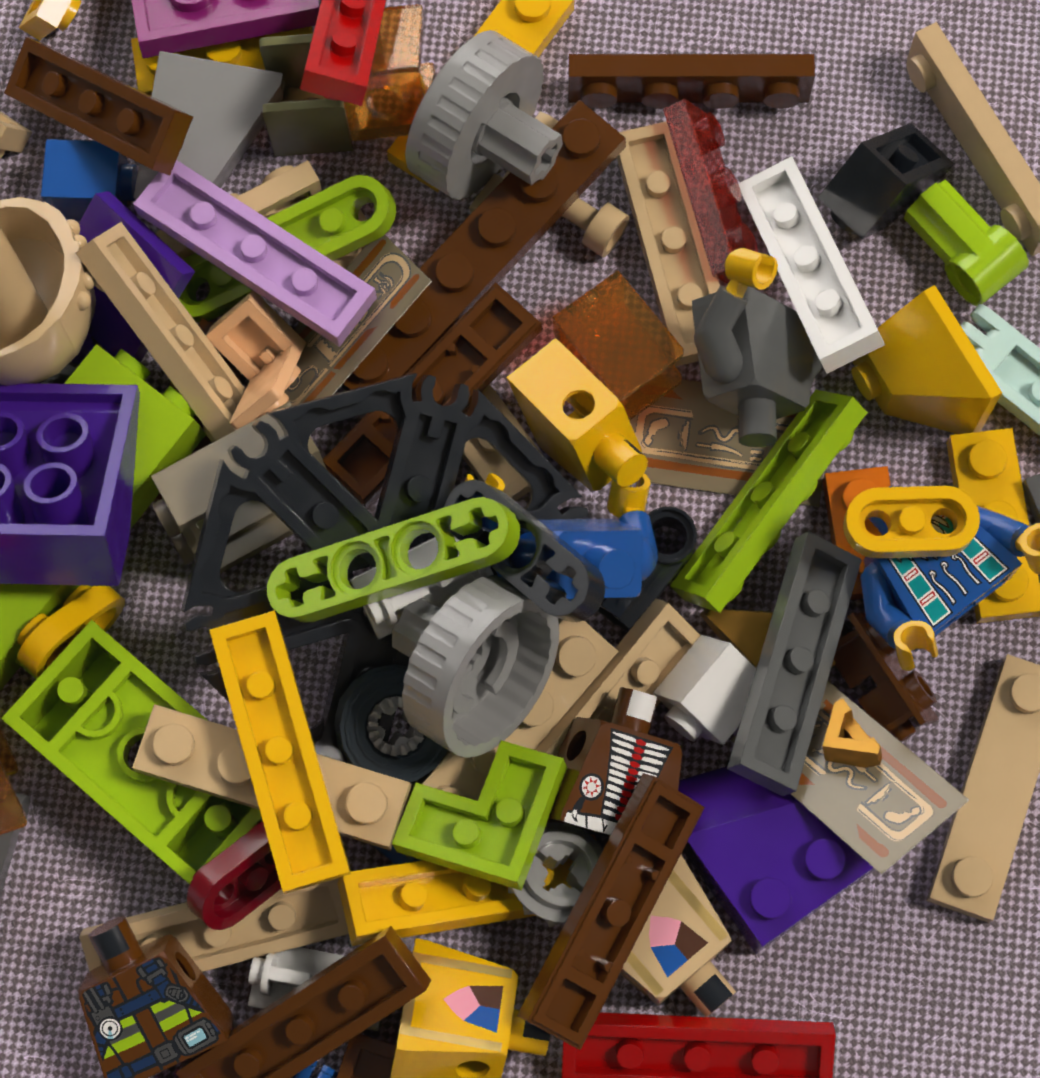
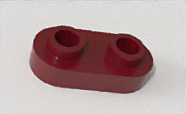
M263 821L255 825L249 832L210 862L203 865L192 878L187 892L188 908L211 929L223 930L234 926L282 889Z

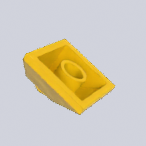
M933 285L921 292L877 328L885 345L852 362L854 367L851 369L852 376L861 394L868 401L875 398L882 412L886 415L955 434L980 432L1001 397L1002 391L937 287Z

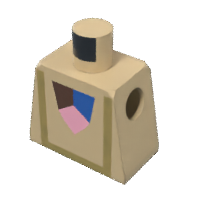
M682 854L629 954L620 975L657 1006L681 988L705 1017H708L736 993L734 988L711 962L729 946L732 940Z

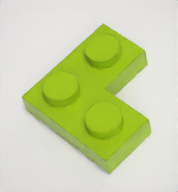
M501 740L478 801L415 783L392 841L393 847L398 853L522 891L567 770L564 758Z

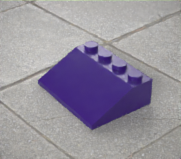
M24 383L6 386L0 384V584L119 586L131 527L140 399L138 385Z

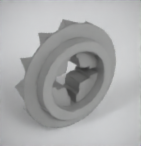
M549 822L544 829L522 891L508 887V893L515 894L521 902L524 915L534 914L546 920L549 928L559 923H565L603 848L590 834L576 826L567 823ZM568 859H571L573 863L568 869L570 872L567 875L566 882L572 888L561 883L555 889L545 890L543 887L546 884L545 879L549 872L543 864L553 870L559 864L564 865Z

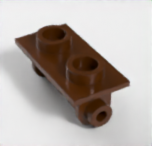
M852 613L847 616L855 629L850 632L846 624H843L834 661L836 662V668L850 689H854L870 677L877 685L876 688L858 699L866 713L901 743L917 732L911 723L915 718L920 726L938 721L939 718L931 708L937 700L925 679L916 670L908 673L900 667L898 657L895 654L896 649L891 647L871 627L865 618V613Z

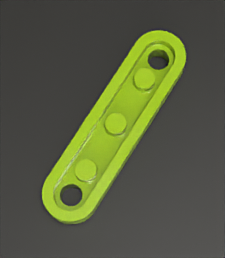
M355 175L271 215L267 219L334 261L384 236L394 223L396 203L391 192L378 180L367 175ZM367 203H374L373 215L368 220L359 221L358 214L361 207ZM197 253L183 259L195 273L179 300L195 322H200L201 319L210 321L227 313L252 291V289ZM208 282L210 285L208 296L202 301H197V289L203 283Z

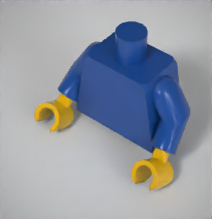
M489 473L485 483L504 491V481L496 474ZM467 474L465 481L474 480V477L471 474ZM643 474L637 481L636 487H621L612 479L607 509L611 514L618 517L619 520H539L599 569L605 582L604 598L640 596L642 581L650 576L657 565L658 550L650 516L645 512L651 485L650 479L646 474ZM485 516L481 518L482 526L495 530L498 526V523ZM531 532L520 535L518 545L510 555L515 568L526 566L535 555L536 540ZM554 570L546 577L555 581L566 591L567 599H573L576 596L578 590L572 584L573 578Z

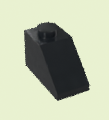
M910 123L861 142L818 198L831 210V217L839 227L864 239L891 225L925 190L939 181L955 163Z

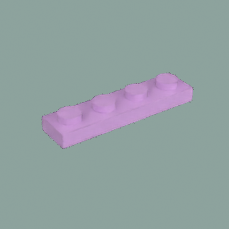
M176 160L170 176L158 172L133 203L137 215L338 347L341 346L377 299L374 287L178 160Z

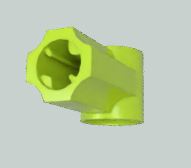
M946 179L940 183H934L906 210L904 220L945 263V272L950 283L972 305L978 306L986 302L1029 266L1027 254L1015 236L1000 225L990 227Z

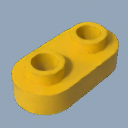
M878 487L867 489L859 493L852 500L844 517L843 530L850 546L861 555L869 558L946 557L960 553L971 543L979 529L980 514L972 497L957 487ZM937 515L946 516L953 523V532L949 534L937 532L931 524V518ZM871 517L882 519L887 525L888 532L882 536L872 535L865 527V520Z
M79 586L66 599L62 608L49 617L44 613L37 615L23 628L17 638V642L21 645L17 654V660L38 678L91 620L107 632L121 614L125 606V599L111 586Z

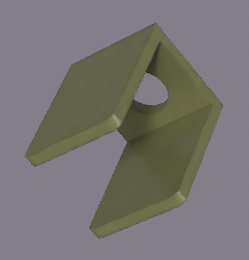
M313 34L263 37L259 39V47L265 70L283 73L285 81V92L281 102L262 105L263 118L275 157L353 151L350 103L330 100L321 95L300 90Z

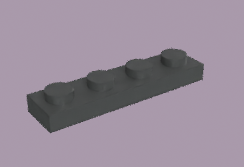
M809 531L795 538L727 766L728 770L781 796L797 791L862 560Z

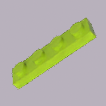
M817 389L810 396V404L804 411L796 415L670 585L679 596L689 603L721 613L727 603L740 593L746 577L763 554L777 543L782 528L799 505L813 494L817 487L818 479L835 456L849 445L855 429L868 413L853 396Z

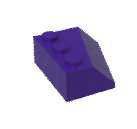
M727 767L679 780L678 791L705 807L683 852L755 954L875 870L791 794L781 796L728 770Z

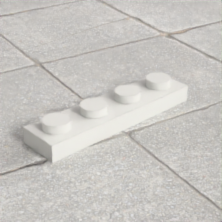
M791 156L738 183L737 186L770 256L777 260V271L826 373L828 374L884 346L885 343L793 157Z

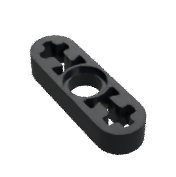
M478 480L465 481L451 491L444 507L472 498L486 497L506 506L516 515L520 524V535L528 532L533 534L536 540V552L533 559L526 566L515 568L512 564L511 556L490 566L538 607L550 615L569 622L584 621L597 612L604 599L605 582L596 566L503 491ZM449 526L451 533L460 541L474 538L486 544V546L490 544L489 533L493 530L482 526V529L478 532L462 536L452 531L451 526ZM552 570L573 578L572 584L578 592L572 600L566 598L567 593L555 581L546 578Z

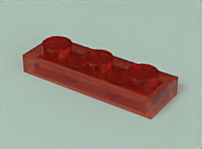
M683 99L664 108L663 111L712 276L728 284L730 280L725 274V262L729 253L739 248L759 252L753 233L745 223H742L736 203L741 201L742 194L737 179L732 171L725 167L720 147L725 145V138L718 120L711 112L706 113L686 99Z

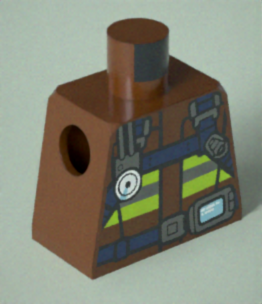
M125 916L117 917L102 924L88 935L103 965L87 973L78 993L104 1078H148L228 1041L235 1019L230 1008L175 936L168 934L140 946Z

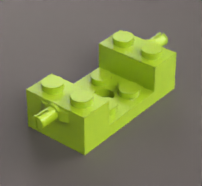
M91 620L38 678L16 659V664L23 667L36 681L1 719L187 883H191L194 874L203 865L210 862L249 832L255 825L263 821L260 810L131 770L128 763L129 751L136 742L142 740L154 704L201 719H207L94 621Z

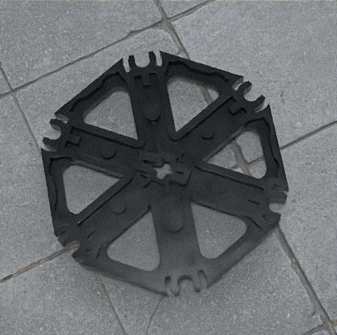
M411 373L267 412L266 414L278 422L284 432V436L279 438L276 430L270 424L256 420L251 426L264 439L265 445L262 453L257 457L250 458L236 445H232L227 450L230 459L237 466L246 469L243 478L232 472L224 460L220 459L181 607V611L185 612L196 606L209 605V614L196 613L190 615L183 621L184 629L187 631L197 630L201 627L213 629L274 611L267 597V585L235 592L226 588L220 578V568L234 514L240 505L248 501H259L266 505L313 551L444 508L445 502L455 486L465 443L473 438H481L486 440L528 483L531 495L524 509L536 519L583 518L589 515L588 509L572 505L561 510L557 508L561 503L571 498H580L582 495L479 390H473L472 403L466 415L462 412L470 396L468 385L455 384L451 400L442 406L433 398L436 377L423 375L418 381L415 391L417 401H413L412 384L417 373ZM374 411H382L393 419L396 426V435L375 516L309 452L308 440L316 428ZM423 533L417 536L412 541L409 550L435 536L432 533ZM361 553L351 561L348 568V580L352 587L350 579L356 577L353 575V571L367 567L370 569L376 567L374 557L370 553ZM490 567L493 574L498 576L496 571L492 567ZM299 577L300 587L291 592V599L304 604L303 593L307 590L319 586L332 590L333 588L329 580L314 583ZM363 606L315 622L306 623L276 612L287 651L344 634L322 718L318 724L310 728L317 754H323L325 757L348 763L337 746L334 728L339 699L353 680L370 669L393 664L407 667L410 657L392 647V633L381 639L377 638L367 615L363 612ZM213 644L205 651H198L192 654L193 661L197 665L207 666L218 662ZM220 667L211 671L198 672L229 702ZM396 711L392 715L381 713V718L377 721L378 725L385 730L383 741L389 740Z

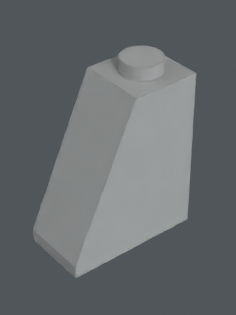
M159 51L152 97L193 116L177 160L221 188L265 125L262 105L281 102L283 99L285 81L283 73ZM139 164L134 192L135 200L158 174L157 171L151 170L142 164Z

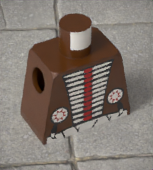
M620 687L611 722L577 717L571 723L557 754V757L564 758L567 770L549 820L567 823L583 830L610 837L643 773L655 776L678 790L682 761L681 746L648 734L658 697Z

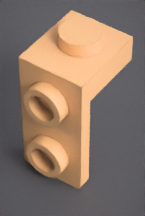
M252 290L217 320L206 334L212 345L249 380L229 422L236 430L287 403L289 396L285 393V390L296 380L301 372L297 363L306 345V342Z

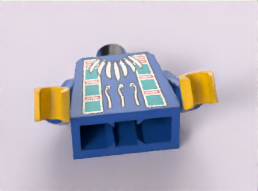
M977 506L980 514L979 529L971 543L958 554L946 557L879 559L865 557L863 561L865 568L860 576L865 618L871 627L891 647L896 649L898 662L903 670L911 671L915 668L912 650L917 652L919 649H925L931 653L933 658L938 657L935 637L1009 581L1022 565L1017 557L1025 556L1030 569L1034 573L1040 574V523L1028 526L1003 514ZM937 515L931 518V524L937 532L941 534L953 532V523L946 516ZM877 517L868 518L882 535L888 532L887 525L882 519Z

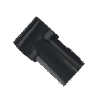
M663 506L652 510L648 515L650 516L653 531L660 527L676 529L683 537L684 547L679 552L671 555L658 552L657 565L650 576L642 581L640 596L604 598L600 608L597 610L602 616L629 632L651 603L660 597L678 571L686 565L693 554L697 539V529L693 519L681 509Z

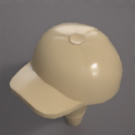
M25 197L0 200V384L6 386L39 383L58 374L79 354L88 334L96 306L94 290L96 280L76 255V252L87 244L86 238L79 235V223L72 219L66 220L58 209L46 202Z

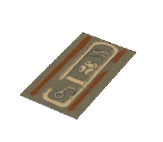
M386 235L367 244L346 268L347 271L374 287L377 299L341 346L338 347L302 322H299L293 329L306 342V345L297 363L301 372L296 380L285 390V393L289 396L287 403L290 401L292 406L333 395L432 282Z

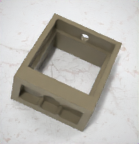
M289 401L288 403L276 408L275 410L292 406V404ZM268 414L256 419L270 424L276 430L279 438L284 436V432L278 422ZM256 420L151 476L162 496V499L151 505L185 565L193 562L220 459L224 460L232 472L243 478L246 469L237 466L230 459L227 450L232 445H236L250 458L257 457L264 450V439L251 426ZM310 436L308 440L309 452L325 467L321 454ZM259 501L243 503L234 514L220 574L294 533L263 503Z

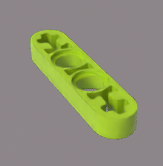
M486 497L472 498L289 558L278 564L270 574L267 583V597L271 607L278 614L303 623L315 622L497 564L508 558L516 549L520 539V524L516 515L499 502ZM484 516L498 523V529L489 533L490 544L487 546L474 538H467L456 542L449 530V526H451L452 531L462 536L478 532L482 529L481 518ZM423 533H432L438 542L436 558L424 569H415L408 557L410 545L417 536ZM361 553H370L376 562L374 579L369 585L361 589H354L348 580L349 565ZM299 577L314 583L329 580L333 588L332 590L319 586L307 590L303 593L304 604L291 599V592L300 587Z

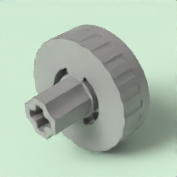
M492 30L481 32L463 44L437 74L415 114L405 150L406 164L409 171L456 200L467 198L479 191L493 174H496L502 167L530 185L539 179L543 180L554 166L563 142L561 134L532 117L541 95L544 80V68L539 57Z
M497 575L480 577L472 583L466 584L456 594L452 595L442 608L422 598L407 605L399 622L392 629V647L410 657L402 691L403 711L408 719V723L423 735L460 757H476L498 746L501 740L504 741L523 722L537 702L549 679L559 644L558 617L543 611L504 577L500 578Z

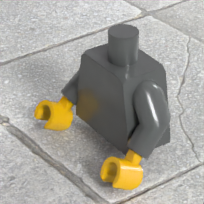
M739 248L729 253L726 258L725 274L730 280L727 287L720 285L717 292L692 300L695 329L694 343L698 352L702 390L706 400L738 416V438L740 444L747 447H765L777 441L776 419L802 412L810 404L811 385L823 366L797 311L758 291L766 289L773 282L778 268L777 260L773 256L746 248Z

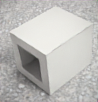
M701 635L653 694L669 709L664 716L665 720L682 736L693 742L700 736L724 745L741 723L756 668L730 642Z

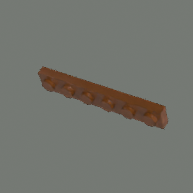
M578 100L552 128L561 134L563 145L556 157L554 166L543 180L539 179L530 185L510 172L419 268L432 282L341 386L348 391L404 376L495 282L498 284L626 148V138L581 100Z

